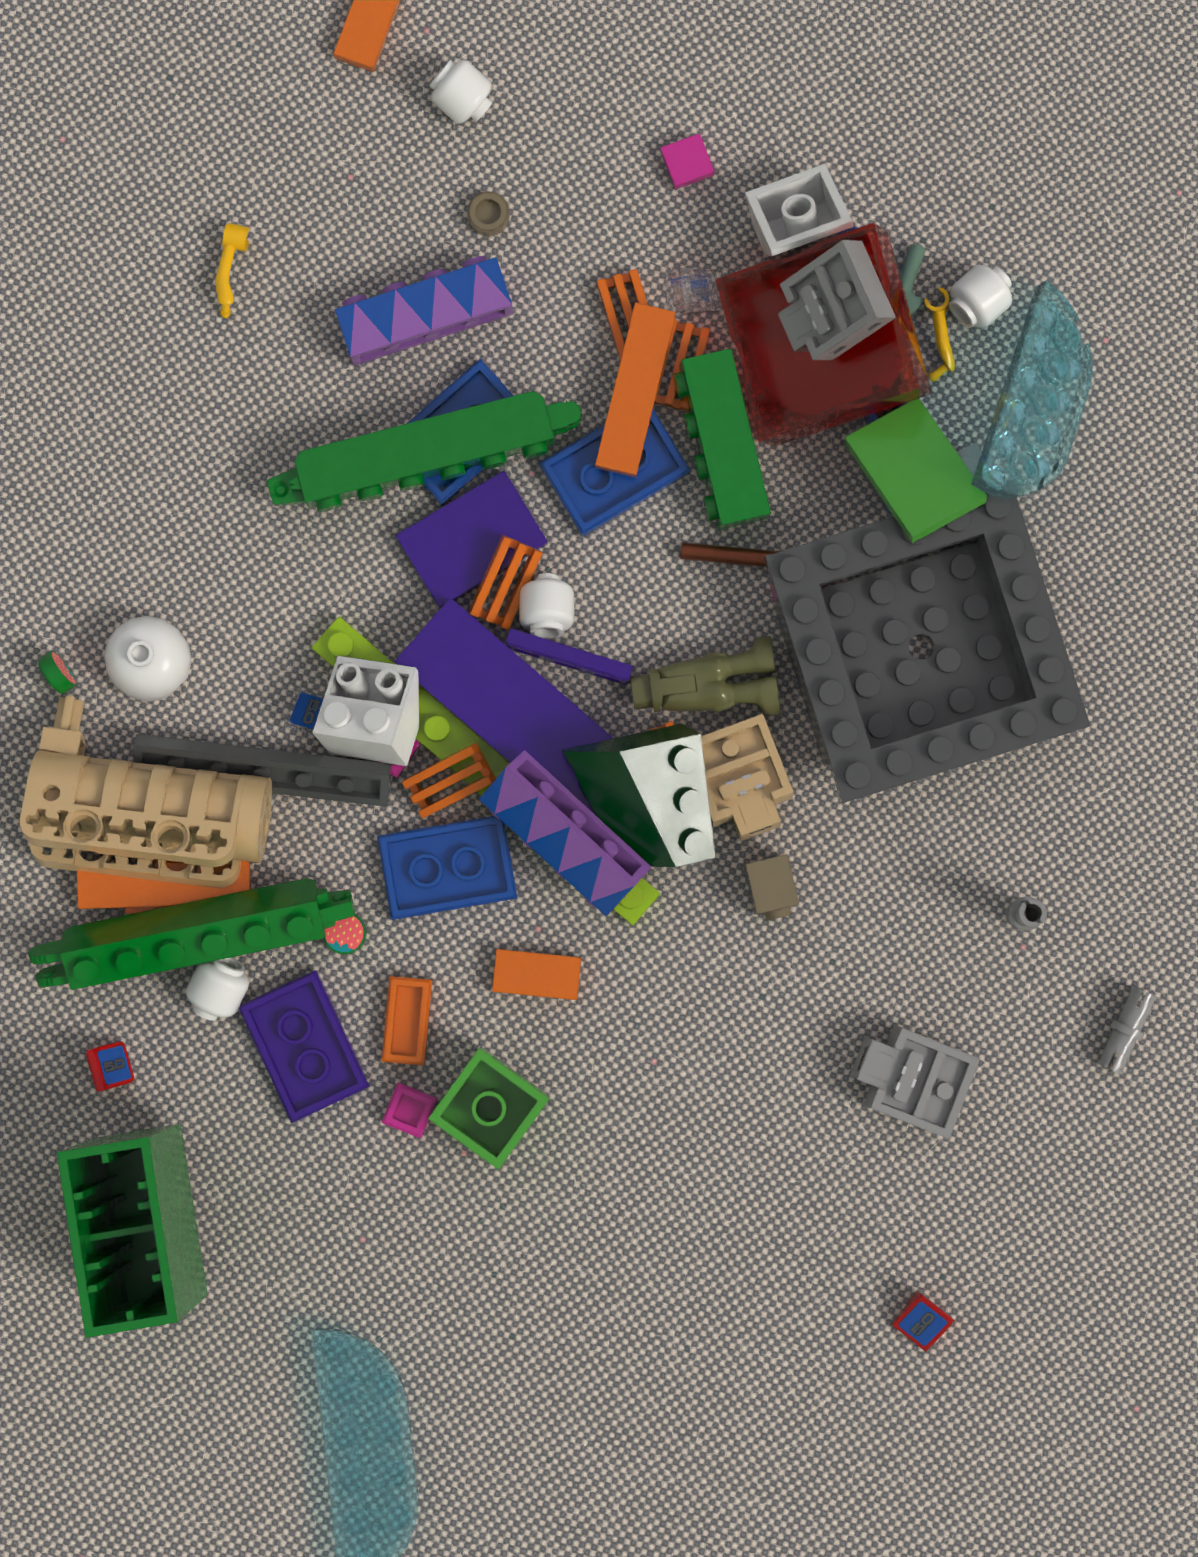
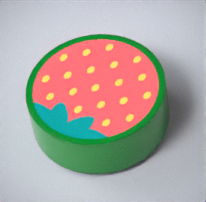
M54 651L48 652L38 660L41 673L58 693L65 694L77 685L70 668Z
M356 914L353 917L335 921V926L325 929L326 938H324V941L328 948L335 953H354L363 946L366 940V926L363 920Z

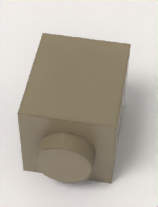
M788 854L744 864L743 867L754 915L764 913L766 921L790 916L789 907L799 905Z

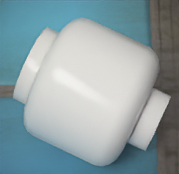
M449 60L429 85L433 89L431 101L454 122L459 124L464 123L470 117L477 122L493 103L487 98L492 88L490 80L466 60H460L457 63Z
M985 265L974 266L950 288L951 302H949V308L952 314L961 324L968 328L972 326L978 328L988 327L1012 304V294L1009 289L1012 286L1011 280L998 267L991 269Z
M551 573L538 574L534 577L533 581L524 584L519 598V621L522 627L529 631L531 635L548 640L563 636L564 631L568 630L574 623V591L572 587L566 582L559 580L557 575Z
M232 957L198 964L186 989V996L194 1005L193 1011L198 1016L211 1021H215L217 1017L234 1015L249 986V978L244 973V965Z

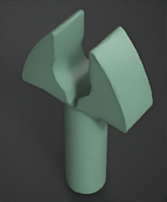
M911 244L909 246L897 280L902 301L905 305L907 320L919 310L924 301V298L915 296L912 289L926 251L919 244Z

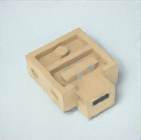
M760 714L701 736L713 828L733 821L740 841L780 827L781 820L775 805L792 799L794 792L764 715Z

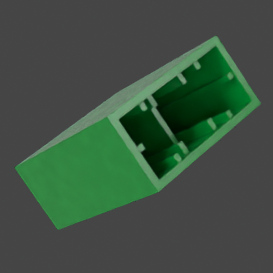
M181 1123L97 1137L56 1152L85 1338L179 1322L208 1295Z

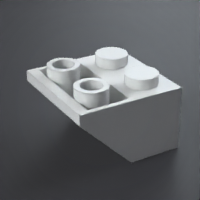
M337 656L313 734L329 754L407 766L419 730V677L417 668Z

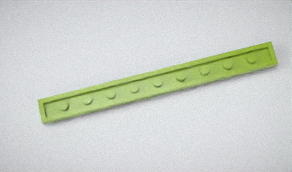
M340 616L311 647L333 668L337 656L394 664ZM419 685V730L416 739L440 760L476 742L494 776L497 778L510 763ZM470 756L449 768L457 772L475 763V761ZM478 771L463 780L470 784L483 776ZM490 785L478 790L477 792L482 796L485 793V791L490 787ZM641 878L613 910L633 926L661 893L645 879Z

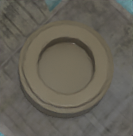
M491 191L481 192L474 196L468 205V221L476 233L483 236H495L507 227L510 218L509 206L506 200L498 193Z

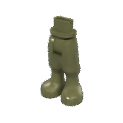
M771 636L755 639L749 650L729 655L727 653L711 651L703 657L677 662L657 670L649 668V674L631 676L634 709L653 708L655 713L660 712L661 707L662 710L667 711L712 710L719 713L732 708L735 704H756L765 715H781L776 676L762 677L740 683L725 681L728 677L738 674L776 673Z

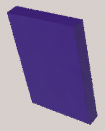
M505 471L500 472L395 535L439 609L450 597L456 600L480 585L502 534L538 550L548 545L547 539ZM508 548L497 575L507 569L515 549ZM524 554L522 560L528 557L529 555Z
M317 970L239 1006L240 1013L291 1123L370 1087Z

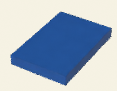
M479 359L407 423L514 395L489 367ZM481 464L465 468L466 474L457 478L441 480L440 475L423 478L425 482L424 487L443 506L484 469H482Z
M654 409L636 478L595 468L605 424L539 463L541 470L582 537L691 473L690 468Z
M495 816L377 836L391 920L518 899L505 823Z

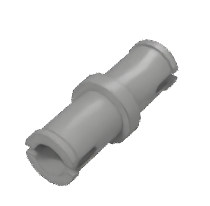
M1020 897L1011 903L1006 910V919L1009 924L1024 931L1037 928L1041 923L1045 922L1047 917L1046 906L1041 901L1032 897ZM1025 909L1028 913L1027 918L1025 917Z
M1131 986V991L1118 1020H1112L1110 1027L1113 1028L1100 1059L1097 1061V1064L1108 1068L1114 1053H1118L1111 1070L1121 1075L1124 1072L1123 1069L1136 1041H1142L1145 1033L1141 1032L1154 1002L1158 998L1147 992L1141 1006L1137 1008L1136 1005L1143 990L1135 986Z

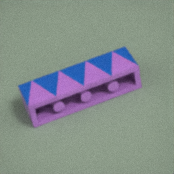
M486 256L474 257L465 261L462 264L463 268L448 273L446 269L434 270L425 274L422 277L423 281L408 286L406 282H397L383 288V294L368 299L366 295H357L342 302L343 307L335 309L353 365L356 366L513 315L512 302L497 257L488 260Z
M525 750L506 766L479 798L496 818L502 820L521 838L526 846L539 854L553 867L560 877L565 878L585 897L590 905L597 908L605 916L618 905L652 868Z

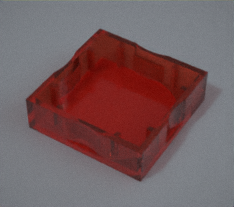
M873 222L820 241L794 256L770 259L715 279L729 333L741 358L744 378L743 385L759 442L775 447L932 394L887 230ZM840 241H862L896 318L834 360H813L810 352H794L778 316L779 312L792 304L787 302L780 283Z

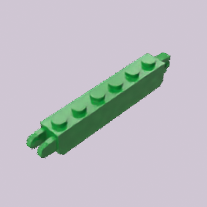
M531 391L300 451L294 461L296 468L267 480L270 497L274 506L306 503L309 509L317 507L318 512H326L342 507L341 500L358 496L360 502L383 496V489L399 485L400 491L425 485L423 478L437 475L441 476V480L457 478L465 475V468L481 464L482 469H492L505 465L507 463L506 457L522 453L524 459L538 457L548 453V446L555 445V435L567 433L569 430L573 431L574 428L578 429V425H581L580 421H582V409H580V405L572 402V400L546 406L544 397Z
M305 878L71 926L62 932L61 940L36 945L29 950L28 955L33 965L62 961V964L53 965L52 967L48 966L36 972L35 978L38 986L45 988L69 984L70 989L74 990L326 938L325 929L335 926V921L353 917L355 909L350 889L327 892L326 888H317L316 880Z

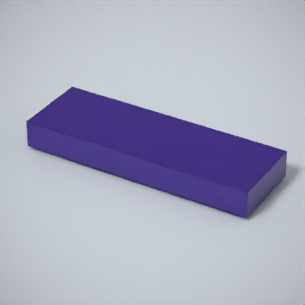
M510 628L506 640L507 647L513 651L622 685L629 683L633 670L632 665Z

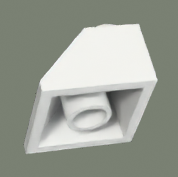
M825 164L745 192L752 225L766 256H774L853 227L852 219Z

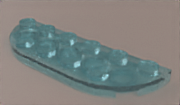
M1047 280L1035 288L971 485L985 493L998 497H1024L1049 485L1058 477L1070 455L1092 382L1093 368L1089 343L1083 345L1079 329L1074 323L1079 320V317L1064 295Z
M313 1328V1347L336 1557H400L412 1538L419 1507L409 1404L403 1381L390 1359L370 1341L344 1330Z

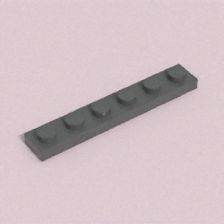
M136 734L133 743L134 763L175 766L176 768L217 771L218 773L269 777L272 780V793L388 807L391 782V764L142 734Z

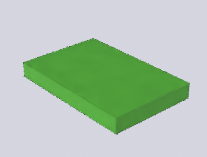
M919 397L845 437L846 447L911 543L927 536L987 501L986 493Z

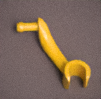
M233 223L225 225L222 240L223 251L215 278L217 300L221 304L220 315L223 318H228L231 315L230 304L234 302L229 275L235 250L247 252L249 247V241L247 240L249 227Z
M938 287V290L945 298L941 306L934 307L924 298L925 306L932 314L938 353L944 362L936 370L929 373L928 378L932 382L937 381L948 370L951 373L955 370V360L949 341L945 313L949 309L950 297L948 292L941 287Z

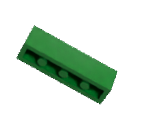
M732 349L682 359L679 365L680 372L674 373V382L678 397H687L689 413L684 414V424L688 438H696L699 454L694 455L693 459L698 480H706L709 496L703 497L708 521L715 520L717 530H722L767 519L771 514Z

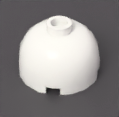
M152 616L132 618L118 626L109 637L104 653L106 671L115 687L133 699L146 702L162 700L172 695L171 693L177 690L187 679L192 662L189 644L180 630L165 619Z

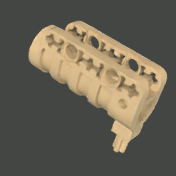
M66 695V698L59 697L54 727H43L39 751L35 753L31 762L20 814V828L26 840L30 842V850L36 862L41 866L53 869L79 870L214 888H226L232 885L239 877L242 861L261 863L267 844L271 817V778L84 756L86 742L82 731H79L84 701L77 700L74 696ZM43 847L53 848L51 855H46ZM67 849H72L73 858H69ZM81 850L97 852V854H103V856L96 861H87L81 857ZM113 855L115 856L116 863L114 864L111 863ZM128 857L139 858L137 864L130 865ZM158 859L159 868L157 869L153 868L152 860ZM166 860L184 862V864L189 865L184 870L172 871L167 868ZM225 864L231 866V868L223 869L222 875H216L213 868ZM198 865L201 867V874L195 873Z

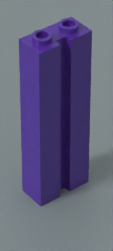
M450 597L394 663L396 665L416 667L419 685L505 760L511 763L525 750L594 813L588 799L584 797L578 785L579 781L571 765L567 763L561 750L613 739V737Z

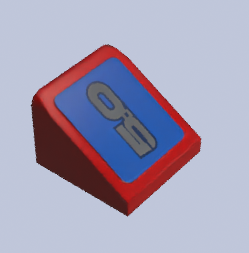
M119 1041L86 1050L87 1053L85 1054L96 1091L101 1092L134 1081V1074L124 1042Z
M917 1290L891 1325L926 1352L955 1320Z

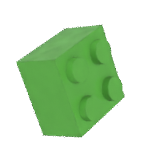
M480 1046L428 1119L499 1170L549 1101L550 1096Z

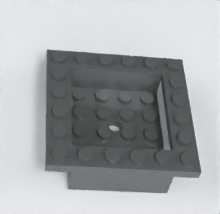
M1011 480L984 488L983 491L987 495L986 503L914 543H911L893 516L764 557L777 598L773 607L823 765H830L842 804L1091 726ZM980 537L977 541L830 587L820 588L824 584ZM923 636L930 641L932 651L928 658L917 659L911 655L909 651L911 638Z

